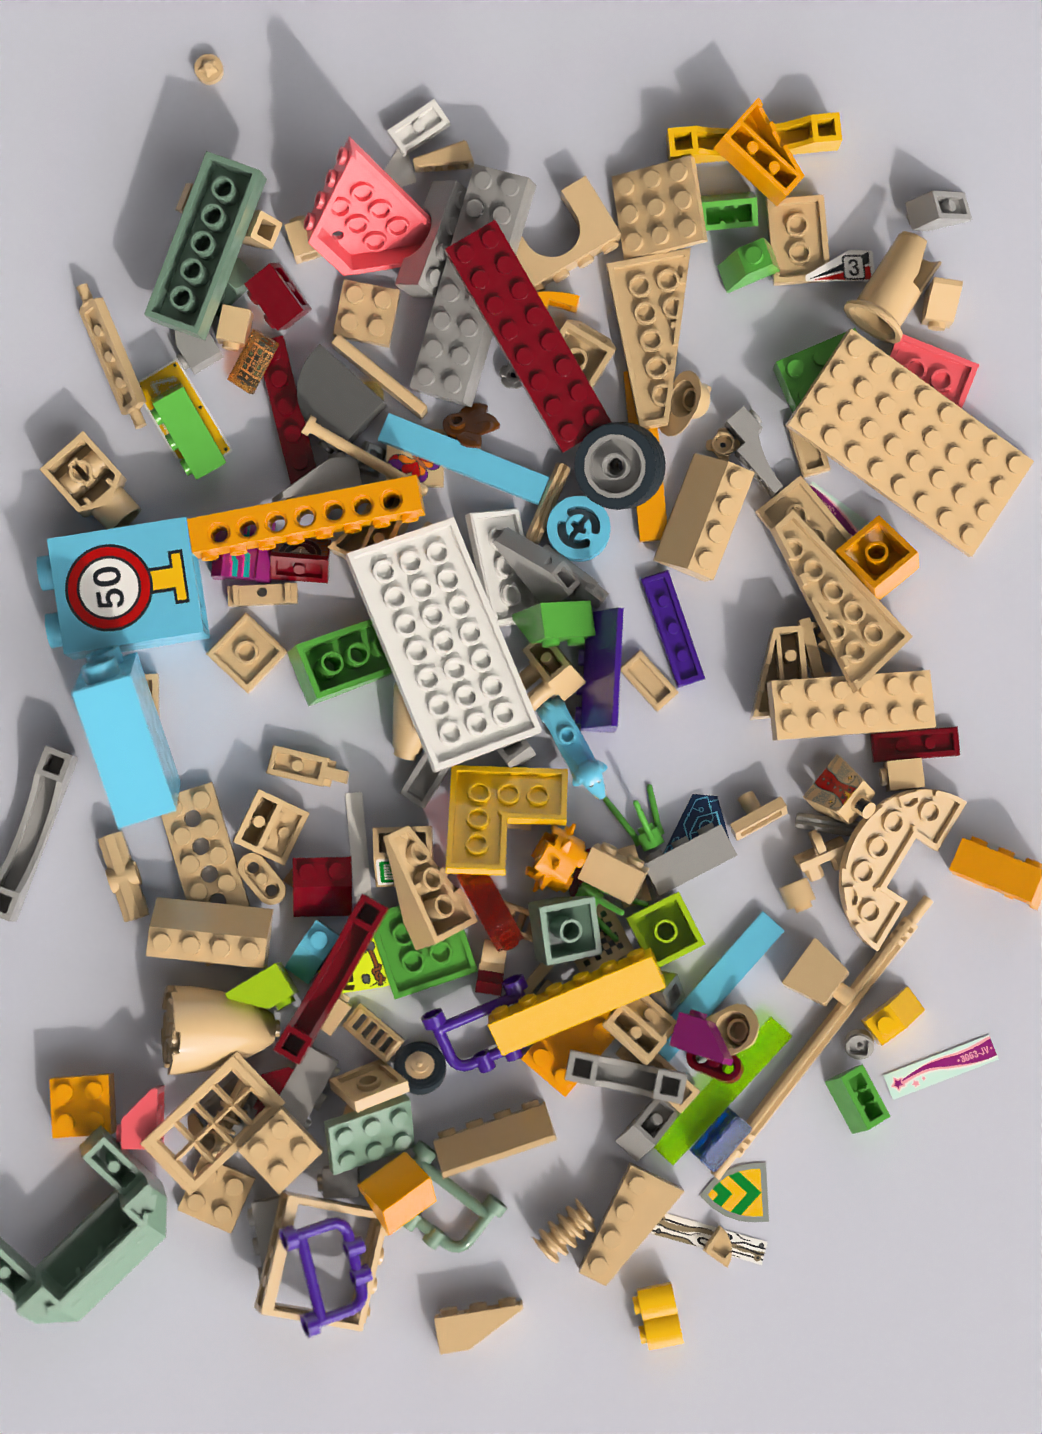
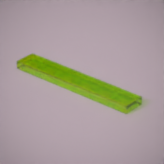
M770 1016L758 1029L755 1043L750 1048L735 1054L744 1066L741 1078L731 1084H726L712 1078L686 1109L680 1113L654 1148L674 1166L793 1036ZM728 1065L725 1068V1073H731L734 1070V1066Z

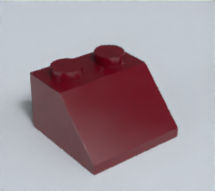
M352 857L292 858L293 917L350 916L352 913Z

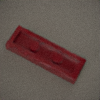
M958 726L870 734L872 763L914 758L927 759L960 756Z

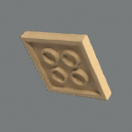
M690 155L611 177L624 260L665 253L708 242L696 162L693 156Z

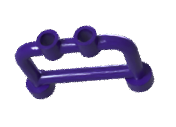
M515 974L502 982L505 995L454 1017L446 1019L441 1008L433 1009L422 1015L420 1019L425 1030L433 1031L443 1056L450 1067L464 1072L478 1068L480 1073H487L496 1067L494 1060L505 1056L507 1062H512L523 1056L522 1048L502 1056L497 1046L490 1050H481L474 1054L473 1057L462 1060L456 1056L446 1032L491 1014L499 1006H510L518 1003L520 998L526 996L524 990L528 987L523 974Z
M334 1217L299 1229H295L293 1225L279 1229V1237L284 1250L288 1252L298 1248L313 1311L300 1315L301 1326L306 1337L316 1336L321 1333V1327L360 1312L368 1298L366 1283L373 1280V1275L368 1264L361 1265L359 1254L365 1253L366 1247L360 1235L354 1236L351 1225L344 1219ZM337 1229L343 1237L342 1247L348 1258L350 1266L349 1276L352 1284L355 1286L356 1297L350 1304L326 1312L308 1238Z

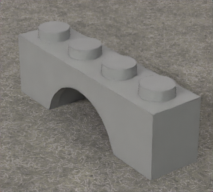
M456 180L432 181L423 206L431 215L429 234L425 242L415 253L404 258L395 285L413 298H436L447 260L444 249L451 246L467 188Z
M570 1049L564 1079L682 1104L688 1075L685 1072Z

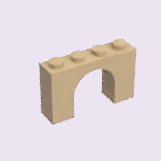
M586 176L561 190V199L579 229V238L570 251L557 257L542 256L534 252L524 238L521 237L516 256L537 292H543L546 289L544 286L552 281L555 283L563 281L570 275L569 271L577 266L580 269L588 266L594 261L593 257L599 253H610L619 246L618 242L621 240V232Z

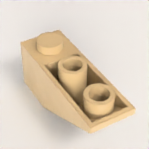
M516 1297L499 1299V1304L487 1306L486 1302H476L469 1304V1309L458 1311L457 1306L440 1309V1314H435L434 1318L440 1355L470 1350L523 1309V1301H516Z

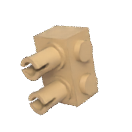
M530 643L522 649L530 660L528 661L529 665L519 673L525 690L540 678L542 679V682L527 694L534 711L552 695H559L565 701L586 683L558 646L542 647V643Z

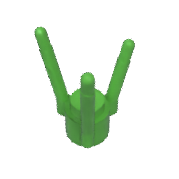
M651 784L647 785L654 824L653 822L648 823L637 800L633 801L636 813L642 824V827L637 829L638 835L609 798L605 797L603 799L609 810L631 836L635 846L641 845L644 852L665 842L662 837L665 832L660 822Z
M583 882L575 895L595 896L596 908L601 904L621 916L624 915L622 909L603 898L604 894L602 893L610 894L586 882ZM635 898L632 902L643 907L649 906L648 902ZM598 917L599 927L614 942H618L619 938Z

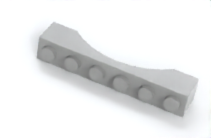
M45 746L42 752L21 823L0 869V918L7 921H17L78 760V757Z

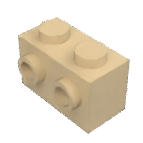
M596 843L591 848L578 879L631 904L635 900L649 868L643 866L645 862L635 856L629 855L627 858L617 853L618 848L609 843Z

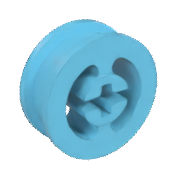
M586 496L568 497L560 501L552 509L548 517L547 536L549 543L554 550L569 561L584 562L591 560L605 549L609 541L610 519L604 507L592 502ZM575 509H582L592 513L600 525V532L593 534L592 525L588 519L584 524L585 533L579 532L575 536L574 543H590L588 547L583 549H574L565 545L557 532L558 526L564 524L567 537L570 538L574 532L572 525L578 526L584 519V515L581 514L573 516L567 514Z

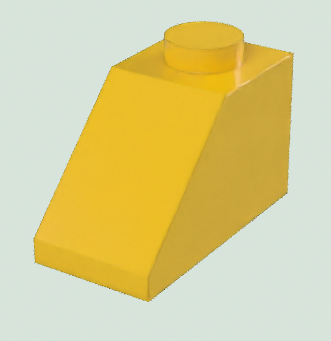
M907 986L860 1021L868 1032L871 1033L876 1043L883 1046L905 1030L925 1009Z

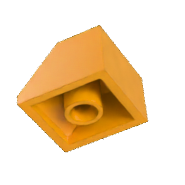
M880 515L835 550L838 558L879 601L919 568L918 552Z

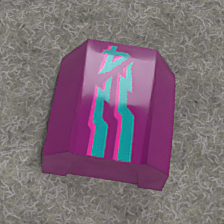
M273 523V525H272V530H273V531H276V524H275V523ZM247 526L243 535L245 537L252 536L256 532V526ZM228 531L218 532L215 542L224 541L227 538ZM247 549L246 554L232 556L230 553L221 554L218 559L212 560L211 577L215 580L233 579L271 584L270 555L272 549Z

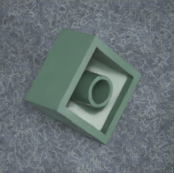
M595 896L553 897L528 902L535 959L548 966L602 954Z

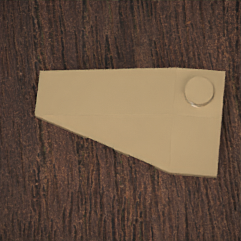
M409 825L384 836L403 922L416 950L437 944L478 922L466 894L460 887L456 888L447 878L448 873H446V870L443 867L439 868L430 857L429 849Z

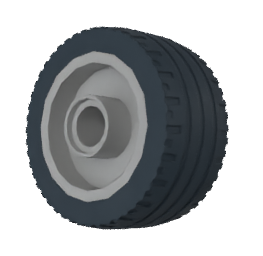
M629 422L607 423L591 431L580 443L581 445L578 447L574 462L576 480L587 498L597 505L613 510L634 508L648 501L659 490L666 470L664 451L657 438L642 426ZM620 461H622L623 463L622 471L619 469L618 466Z

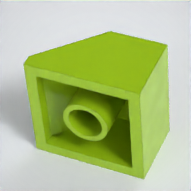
M278 962L228 991L225 995L230 1000L266 1009L276 1006L277 1010H280L295 1002L294 995L299 993L282 962Z

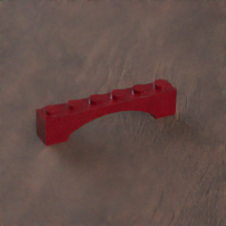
M365 894L361 895L329 956L292 1019L287 1024L273 1051L298 1065L303 1062L390 908Z

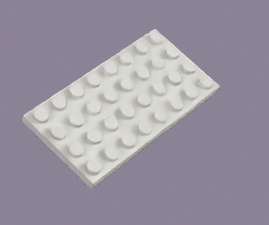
M454 517L346 554L345 558L433 773L542 732Z

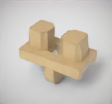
M815 829L810 831L808 835L813 848L794 855L793 858L800 870L805 873L811 882H814L824 876L820 865L830 860L835 871L840 870L847 842L845 843L843 838L839 836L824 843L820 833H817Z

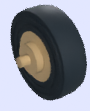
M417 1041L407 1044L398 1052L394 1060L393 1069L408 1081L409 1093L424 1095L435 1091L442 1084L446 1075V1061L442 1052L436 1046L428 1042Z

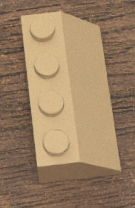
M694 453L653 560L704 582L714 580L755 472L726 460Z
M157 897L149 925L146 956L267 968L274 909Z
M538 1099L521 1104L522 1110L511 1113L510 1108L494 1113L495 1119L483 1122L482 1118H478L465 1123L466 1129L456 1132L455 1128L452 1127L438 1132L439 1138L434 1139L433 1143L443 1178L556 1141V1133L546 1103L539 1104Z

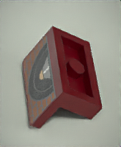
M305 538L303 543L288 545L287 542L276 544V547L271 550L270 579L328 583L331 552L328 546L332 541L329 539Z

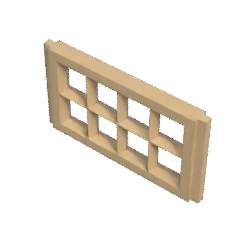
M236 1051L140 1144L191 1195L286 1102ZM230 1071L247 1086L233 1100L218 1085ZM211 1089L227 1104L215 1118L198 1103ZM250 1091L266 1106L253 1120L237 1105ZM192 1108L208 1122L195 1137L179 1121ZM231 1109L247 1125L234 1138L218 1123ZM173 1126L189 1141L176 1155L160 1140ZM212 1128L228 1143L215 1157L199 1142ZM193 1146L209 1162L196 1175L180 1161Z

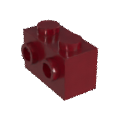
M269 263L244 283L249 290L247 295L255 305L261 307L265 313V321L271 328L277 331L287 330L312 310L280 263Z

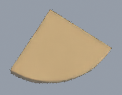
M719 1225L702 1250L725 1267H728L732 1258V1245L728 1234Z

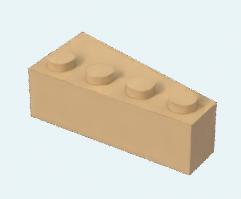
M629 1162L578 1268L579 1273L607 1286L685 1192L683 1188Z

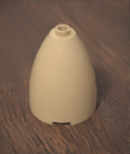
M166 986L162 1008L167 1010V1012H164L163 1028L161 1029L164 1068H169L168 1075L211 1071L218 1069L236 1051L244 1059H247L274 1043L275 1037L280 1036V1021L275 1019L274 1014L265 1008L228 999L225 995L227 992L196 986Z

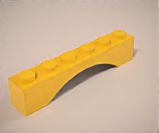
M839 112L812 114L775 124L778 136L784 146L787 145L792 155L836 151L842 142ZM702 126L668 128L666 134L668 161L690 155L695 158L696 164L727 161L714 147L730 128Z

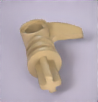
M238 1079L230 1095L232 1100L247 1087L240 1079ZM251 1091L237 1104L246 1114L248 1111L243 1109ZM221 1099L220 1105L225 1108L227 1104ZM231 1109L218 1123L228 1134L235 1135L236 1131L233 1129L234 1124L239 1126L241 1122L237 1119L238 1115ZM192 1113L188 1116V1131L195 1137L204 1126L197 1115ZM214 1128L199 1140L213 1157L228 1144Z

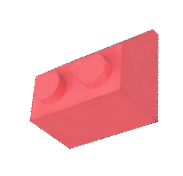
M158 1085L152 1088L121 1119V1124H117L116 1141L121 1142V1149H144L140 1143L164 1121L165 1085Z

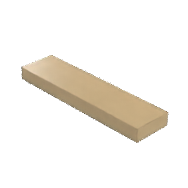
M341 335L335 337L331 342L335 351L419 419L422 420L428 413L425 403Z

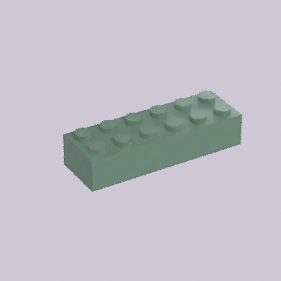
M206 151L144 313L152 322L198 339L206 340L267 180L260 170Z

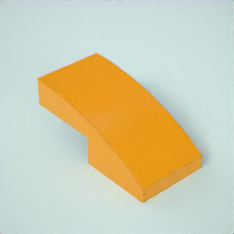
M553 291L537 292L547 310L548 306H552L573 313L577 312L580 301L579 295Z

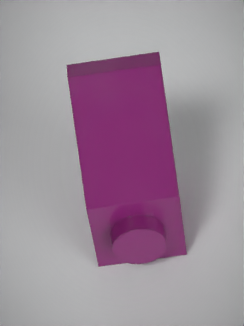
M693 1009L690 1010L689 1014L679 1012L669 1046L732 1066V1056L716 1023L706 1020L708 1014Z

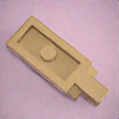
M275 745L272 746L266 774L321 787H331L332 781L347 784L350 773L335 769L337 762L330 760V758Z

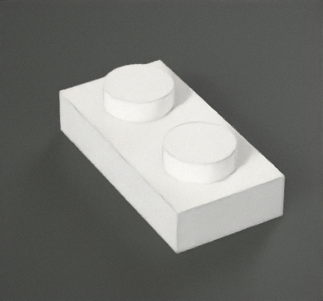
M433 99L387 130V132L404 157L451 126L435 99Z

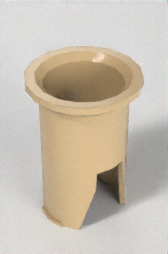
M902 231L891 245L857 300H850L845 303L844 311L847 317L862 331L887 343L895 344L901 341L903 333L900 327L942 263L941 261L929 262L923 259L927 240L917 234Z

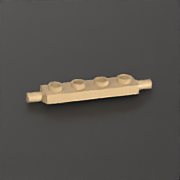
M81 284L76 287L83 302L79 313L122 415L130 414L135 429L143 428L147 423L140 409L147 401L110 316V312L103 297L93 298L88 284Z

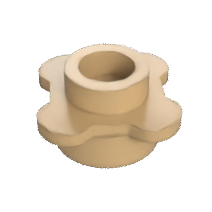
M720 428L717 431V435L706 442V449L708 451H712L717 456V459L726 461L729 460V455L740 447L739 440L734 439L725 428ZM725 443L726 447L722 448L720 444Z

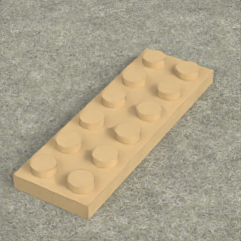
M930 670L874 674L854 694L845 676L767 682L773 741L936 728Z

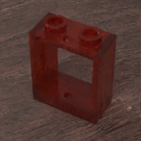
M457 874V879L497 951H507L516 947L524 937L490 875Z

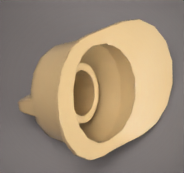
M683 371L673 382L669 423L667 426L658 427L666 436L680 434L692 419L700 418L709 408L711 387L708 384L702 383L696 373Z
M734 1004L706 1018V1020L716 1023L731 1056L750 1048L757 1039L760 1027L758 1018L753 1009L747 1005Z

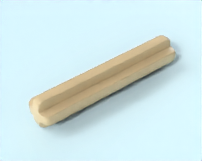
M556 463L525 538L537 545L542 539L547 527L548 517L556 506L570 472V467L563 463Z

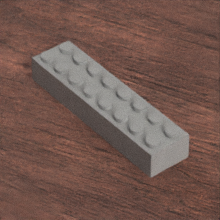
M474 164L451 245L491 221L496 220L514 253L517 254L536 184L529 177ZM448 256L409 388L421 394L472 407L493 334Z

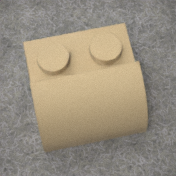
M257 789L233 842L285 866L310 813Z
M647 995L614 1009L601 1025L644 1065H647L672 1035L676 1020Z

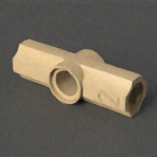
M121 831L98 839L107 866L105 870L106 877L113 894H116L124 922L150 915L140 886L142 885L140 872L136 862L131 858L124 833Z

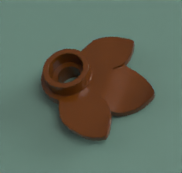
M473 403L472 407L464 406L459 413L448 415L443 420V430L448 437L458 440L460 445L464 447L481 448V435L499 429L500 423L493 415L487 413L488 405Z

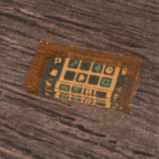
M253 329L227 380L245 392L254 394L279 343L259 330Z

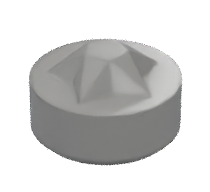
M854 1029L845 1037V1051L854 1059H866L873 1053L874 1038L867 1030Z

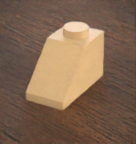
M933 278L925 291L921 325H928V329L934 331H944L945 328H950L955 319L963 281Z

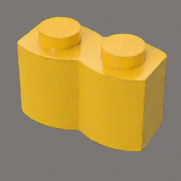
M667 1282L637 1288L638 1296H634L632 1299L635 1314H642L644 1325L638 1326L641 1343H648L649 1350L683 1344L684 1341L672 1283Z

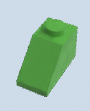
M764 237L737 248L717 266L727 293L780 271L772 246Z

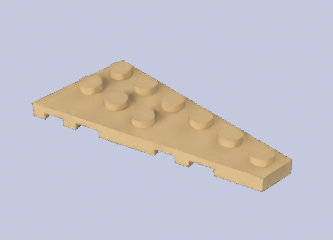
M691 248L606 264L638 425L645 429L667 426L669 423Z
M792 510L771 530V533L854 694L913 636L802 518Z

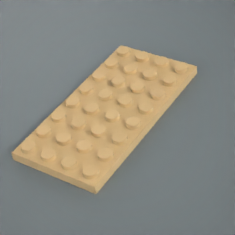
M852 328L847 330L785 425L968 557L974 555L1034 462Z

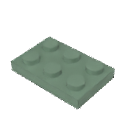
M406 1094L386 1100L359 1112L353 1111L324 1121L329 1169L333 1175L397 1154L415 1146L411 1100Z

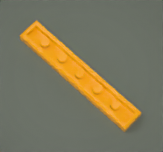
M623 371L627 419L629 423L638 425L628 371ZM658 427L647 429L659 441ZM663 482L655 495L636 507L640 543L660 541L667 525Z

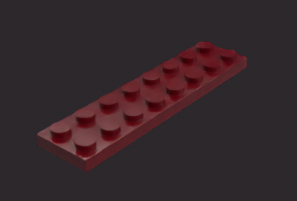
M491 221L445 248L446 255L560 452L564 453L579 444L591 431L599 426L612 423L497 221Z

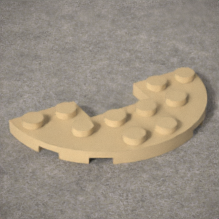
M922 788L903 791L877 804L874 814L869 818L863 817L852 832L840 864V900L851 928L870 948L876 951L880 949L908 902L888 889L887 886L914 840L917 839L930 849L938 852L967 803L965 800L935 789Z

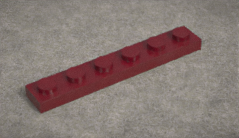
M282 335L267 339L271 343L263 340L275 348L263 375L292 485L316 468L309 435L306 436L301 433L305 425V419L299 408L297 387L285 339Z

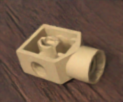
M84 431L40 468V471L81 516L88 517L93 515L105 529L128 526L141 512L140 506L123 489L127 479Z

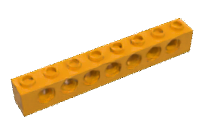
M417 475L188 518L187 523L192 553L198 559L201 558L202 561H212L218 559L221 554L230 553L232 556L246 554L247 549L259 548V550H270L279 543L287 542L288 545L303 543L305 538L315 536L316 539L331 538L333 533L344 531L346 534L358 533L362 531V527L385 528L391 525L390 522L402 520L403 523L418 521L420 516H425L426 514L420 481ZM391 498L400 499V504L395 509L386 508V503ZM361 504H371V510L367 514L360 515L357 513L358 507ZM341 509L343 511L339 519H329V514L332 510ZM304 515H314L311 524L307 526L300 525L301 518ZM285 520L283 529L280 531L272 530V525L275 521ZM249 525H255L256 532L250 537H245L243 535L245 528ZM228 531L227 538L224 541L215 542L218 532Z

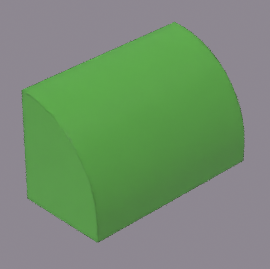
M753 192L701 196L706 231L758 226L757 197Z
M863 1064L848 1069L825 1081L852 1134L868 1131L891 1117Z

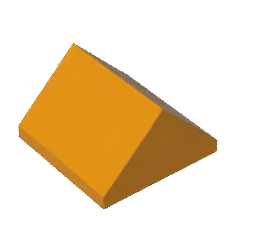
M405 1151L357 1185L388 1235H391L437 1201L430 1176Z

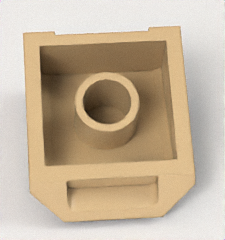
M567 319L560 333L591 387L594 389L614 355L616 347L610 338L585 323Z

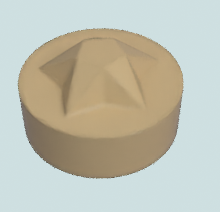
M212 54L202 55L197 59L194 66L198 80L206 85L218 83L224 74L221 60Z

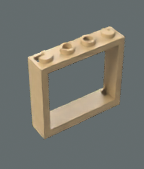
M282 1191L254 1308L260 1314L300 1321V1315L313 1311L312 1308L276 1302L287 1255L280 1241L279 1229L294 1225L298 1204L368 1217L371 1219L365 1241L366 1252L362 1253L361 1265H369L373 1280L366 1283L368 1290L366 1304L355 1315L327 1325L363 1331L367 1316L370 1317V1306H368L371 1294L375 1293L377 1287V1277L375 1276L377 1266L381 1265L384 1257V1249L382 1247L384 1236L388 1234L371 1207ZM354 1288L353 1297H352V1301H351V1302H353L354 1299H355V1297H356V1290H355V1288Z

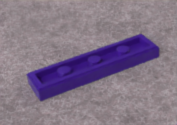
M669 570L642 578L641 583L677 689L705 680Z

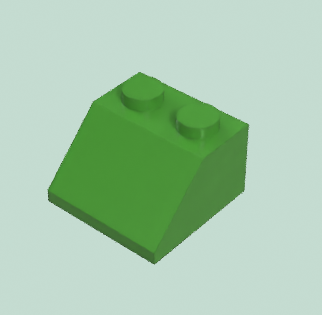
M591 601L539 603L512 614V620L530 643H542V647L558 646L563 641H567L568 646L585 644L586 638L596 635Z

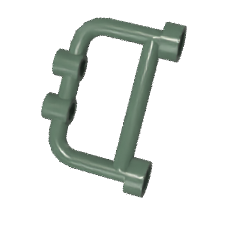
M419 1140L412 1149L415 1153L412 1159L435 1183L471 1209L479 1218L464 1238L459 1241L450 1239L440 1228L424 1219L420 1213L404 1224L403 1227L411 1232L417 1227L425 1234L422 1238L423 1242L434 1250L440 1245L450 1252L460 1253L466 1251L475 1243L494 1216L501 1218L508 1208L491 1194L481 1203L450 1178H443L441 1171L431 1164L437 1156L436 1151L425 1142Z

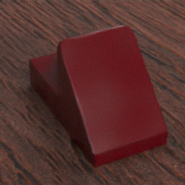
M286 1067L261 1074L260 1076L280 1096L294 1069ZM259 1099L256 1100L253 1109L257 1111L255 1117L266 1107Z

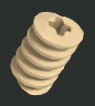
M577 1198L575 1199L576 1210L566 1206L568 1217L558 1213V1225L551 1221L547 1222L550 1232L540 1228L538 1230L541 1237L540 1240L531 1236L545 1256L554 1263L560 1261L557 1252L565 1256L569 1254L567 1244L573 1248L578 1246L576 1236L584 1241L587 1239L585 1229L592 1233L596 1232L594 1218Z

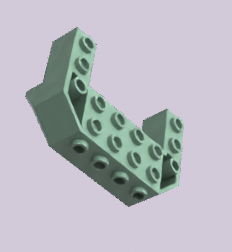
M101 1125L79 1145L82 1158L110 1183L115 1190L35 1268L0 1237V1290L15 1302L16 1312L20 1316L36 1324L80 1321L166 1238L167 1196L163 1183L127 1149H121V1143L117 1142Z

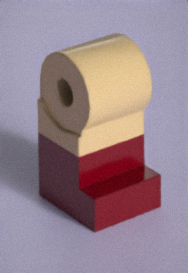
M484 939L475 988L476 993L501 996L508 942Z

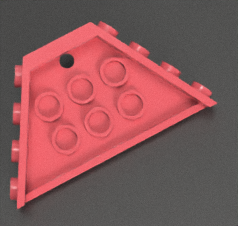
M350 136L345 146L339 148L336 164L333 169H329L327 172L325 186L322 191H318L315 197L314 208L311 213H307L304 220V229L307 230L308 243L343 276L400 268L404 258L412 255L422 246L431 228V217ZM335 231H341L342 235L334 236L333 233Z

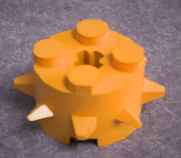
M575 823L570 827L566 825L564 829L551 825L552 833L545 832L537 843L531 855L535 862L532 867L527 866L525 869V875L536 880L533 892H536L538 889L543 890L547 886L556 892L560 890L565 893L571 886L573 881L572 873L576 867L581 868L588 856V853L585 852V842L573 835L576 827Z

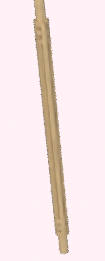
M924 895L908 917L904 916L880 949L851 984L850 988L857 992L847 1007L839 1001L746 1120L745 1124L750 1128V1131L715 1171L711 1170L710 1173L720 1180L733 1161L743 1155L918 928L916 924L933 903L930 898Z

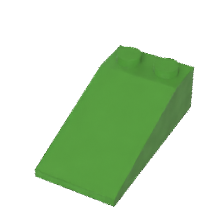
M371 619L299 643L287 652L308 706L331 699L393 674Z

